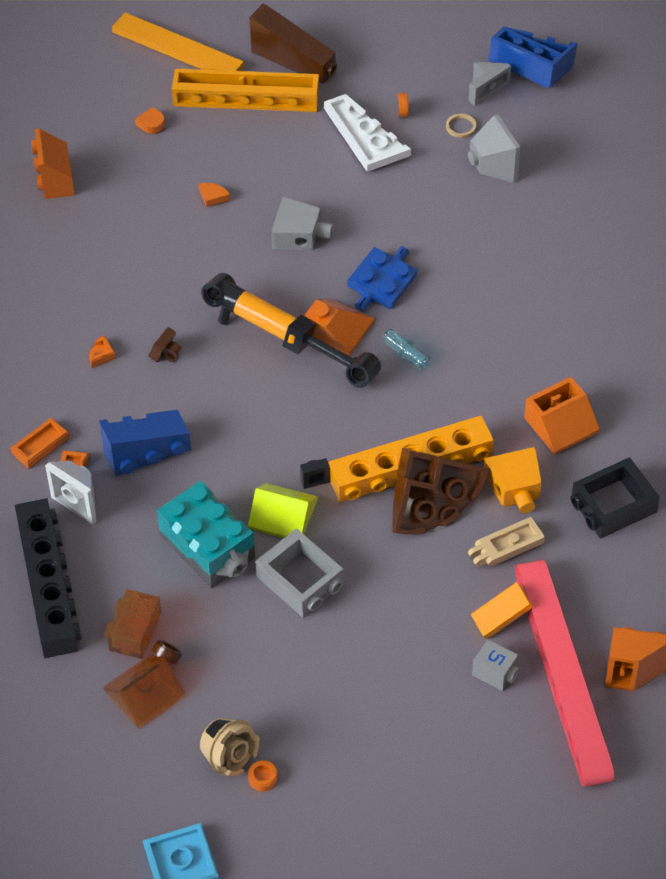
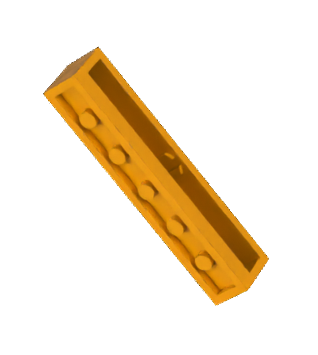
M175 69L172 83L173 106L317 112L319 74Z

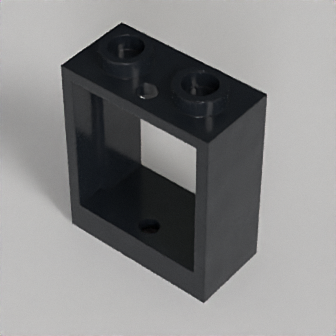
M630 457L574 482L572 495L570 496L573 507L577 511L580 510L585 517L589 529L594 530L600 539L657 513L660 498ZM617 481H621L635 499V502L604 515L590 494Z

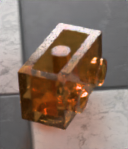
M127 589L123 599L119 598L116 603V616L113 622H109L106 627L105 639H108L110 651L143 659L161 615L160 598Z

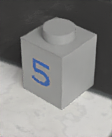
M487 639L473 660L472 676L503 691L508 682L512 684L518 676L520 670L517 667L518 654Z

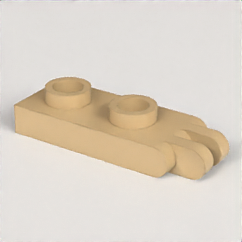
M529 517L477 540L475 547L469 549L468 555L470 558H474L473 562L477 567L486 563L491 567L544 544L545 536L533 518Z

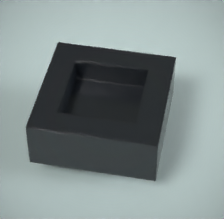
M327 458L311 460L300 464L301 483L304 489L330 483V466Z

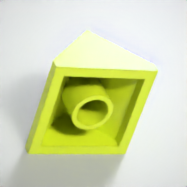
M265 483L255 489L248 528L280 538H285L296 528L304 534L318 496Z

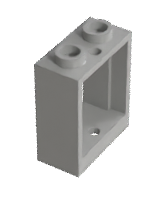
M297 528L255 561L256 577L301 617H304L310 611H316L331 594H337L344 584L343 568ZM301 553L326 573L324 577L303 594L278 573Z

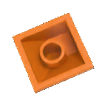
M316 299L304 315L316 322L313 333L314 337L348 356L351 355L375 322V318L332 299Z

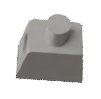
M282 197L271 231L272 249L310 251L314 248L317 237L331 239L333 224L321 222V213L318 207Z

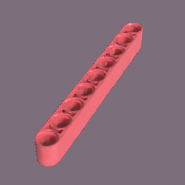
M544 559L517 564L515 566L517 582L521 584L534 606L527 611L581 784L583 787L613 782L614 771L547 564Z

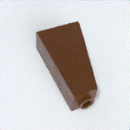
M262 3L249 17L252 53L297 73L319 74V82L322 84L335 74L337 69L336 52L266 4Z

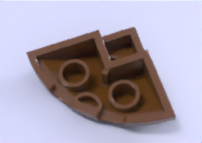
M402 448L394 492L392 532L398 534L427 533L429 529L437 526H446L461 516V510L470 501L477 498L486 481L489 469Z

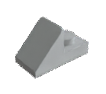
M475 62L473 67L474 80L469 83L468 101L476 106L510 84L511 65L508 63Z

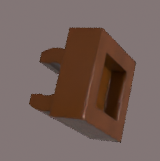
M167 327L153 345L148 357L157 362L163 355L168 361L173 362L182 349L178 343L173 342L177 332Z

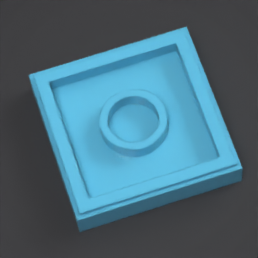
M201 823L143 840L154 879H219Z

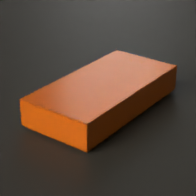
M51 417L10 448L11 454L29 469L70 438L69 432Z

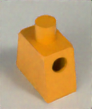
M535 447L484 458V468L489 469L486 481L501 505L507 507L517 504L521 513L533 511L535 509L533 500L539 499L541 494V477Z

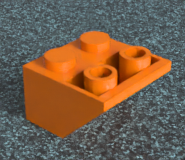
M34 129L36 139L31 140L33 155L38 154V157L33 158L36 173L41 172L40 175H36L38 190H44L45 199L75 195L67 142L41 129Z
M571 376L526 398L524 418L554 455L600 432L586 393Z
M613 627L605 687L636 691L666 671V634L658 631H638L630 627Z

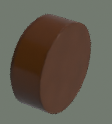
M157 640L152 648L154 654L171 664H177L182 656L178 648L163 640Z

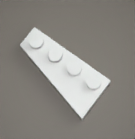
M344 94L324 102L325 111L367 172L411 156V148L406 144L402 145L399 143L397 137L392 132L387 133L381 127L379 121L368 117L366 111L348 95Z

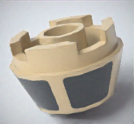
M218 718L212 721L204 730L200 740V750L213 771L233 777L245 772L242 767L248 762L250 757L256 758L260 738L254 733L251 724L245 720Z

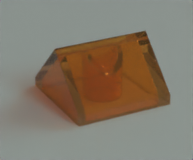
M148 655L103 687L104 691L138 729L185 696L183 688L166 659L154 655Z

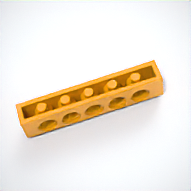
M480 415L328 461L330 466V482L339 502L355 500L360 496L381 492L386 488L395 486L402 448L471 463L483 461L484 458L493 456L494 439Z

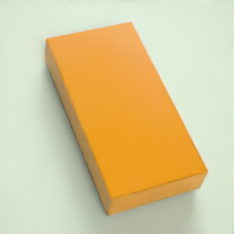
M516 582L473 612L471 616L483 637L489 639L534 606L521 584Z

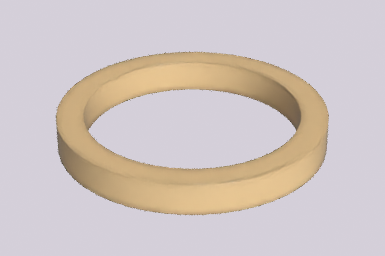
M455 114L448 118L446 130L454 137L466 138L476 131V121L470 115ZM464 118L473 124V128L466 133H457L451 130L449 124L455 119Z

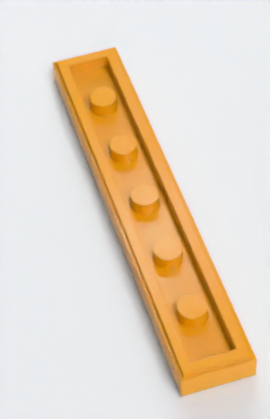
M124 13L112 26V32L201 70L241 71L244 68V61L128 13Z

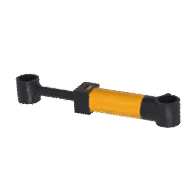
M219 273L201 289V295L206 304L211 307L222 306L218 322L221 325L228 323L230 313L233 312L283 340L282 346L297 355L307 346H310L347 367L346 378L355 387L366 386L381 370L380 361L374 354L364 352L358 357L352 358L313 336L316 322L303 315L296 318L236 285V282L229 274Z

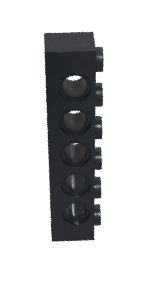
M48 498L15 504L44 659L78 652L76 640H81L82 637L79 622H72V617L77 616L74 599L68 600L67 593H71L72 588L69 576L63 577L62 570L67 569L65 554L58 553V547H63L60 530L54 531L53 525L58 524L56 509L49 508Z

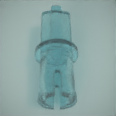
M390 328L383 334V342L398 352V357L407 359L418 370L426 367L428 364L426 361H430V356L414 346L412 340H406Z

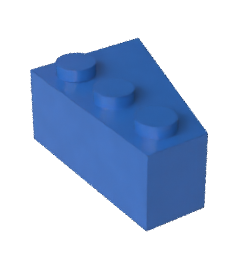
M504 26L491 38L488 61L492 63H508L511 65L512 72L541 86L551 88L573 67L578 43L571 41L569 45L557 43L555 38L549 36L547 40L535 38L531 32Z
M178 410L148 413L146 418L135 420L131 416H126L122 418V421L109 423L107 419L99 420L104 454L115 477L131 473L135 469L149 464H156L160 460L174 455H181L185 451L191 450L190 433Z

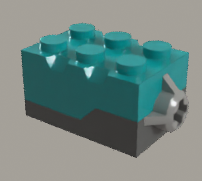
M201 480L157 509L160 536L211 589L227 577L232 578L241 575L246 570L247 564L255 559L254 533L241 520L238 521L232 515L231 510L224 503H220L215 498L214 493Z

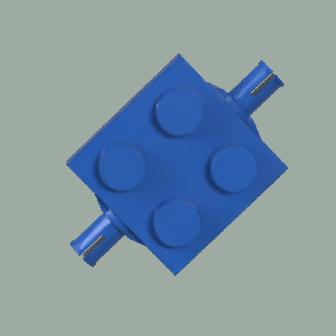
M401 246L393 256L376 247L372 248L347 281V287L357 291L362 296L355 304L358 310L360 309L361 312L365 311L370 302L379 303L389 309L393 308L416 278L418 269L403 262L404 258L409 254L407 248L404 249V246Z

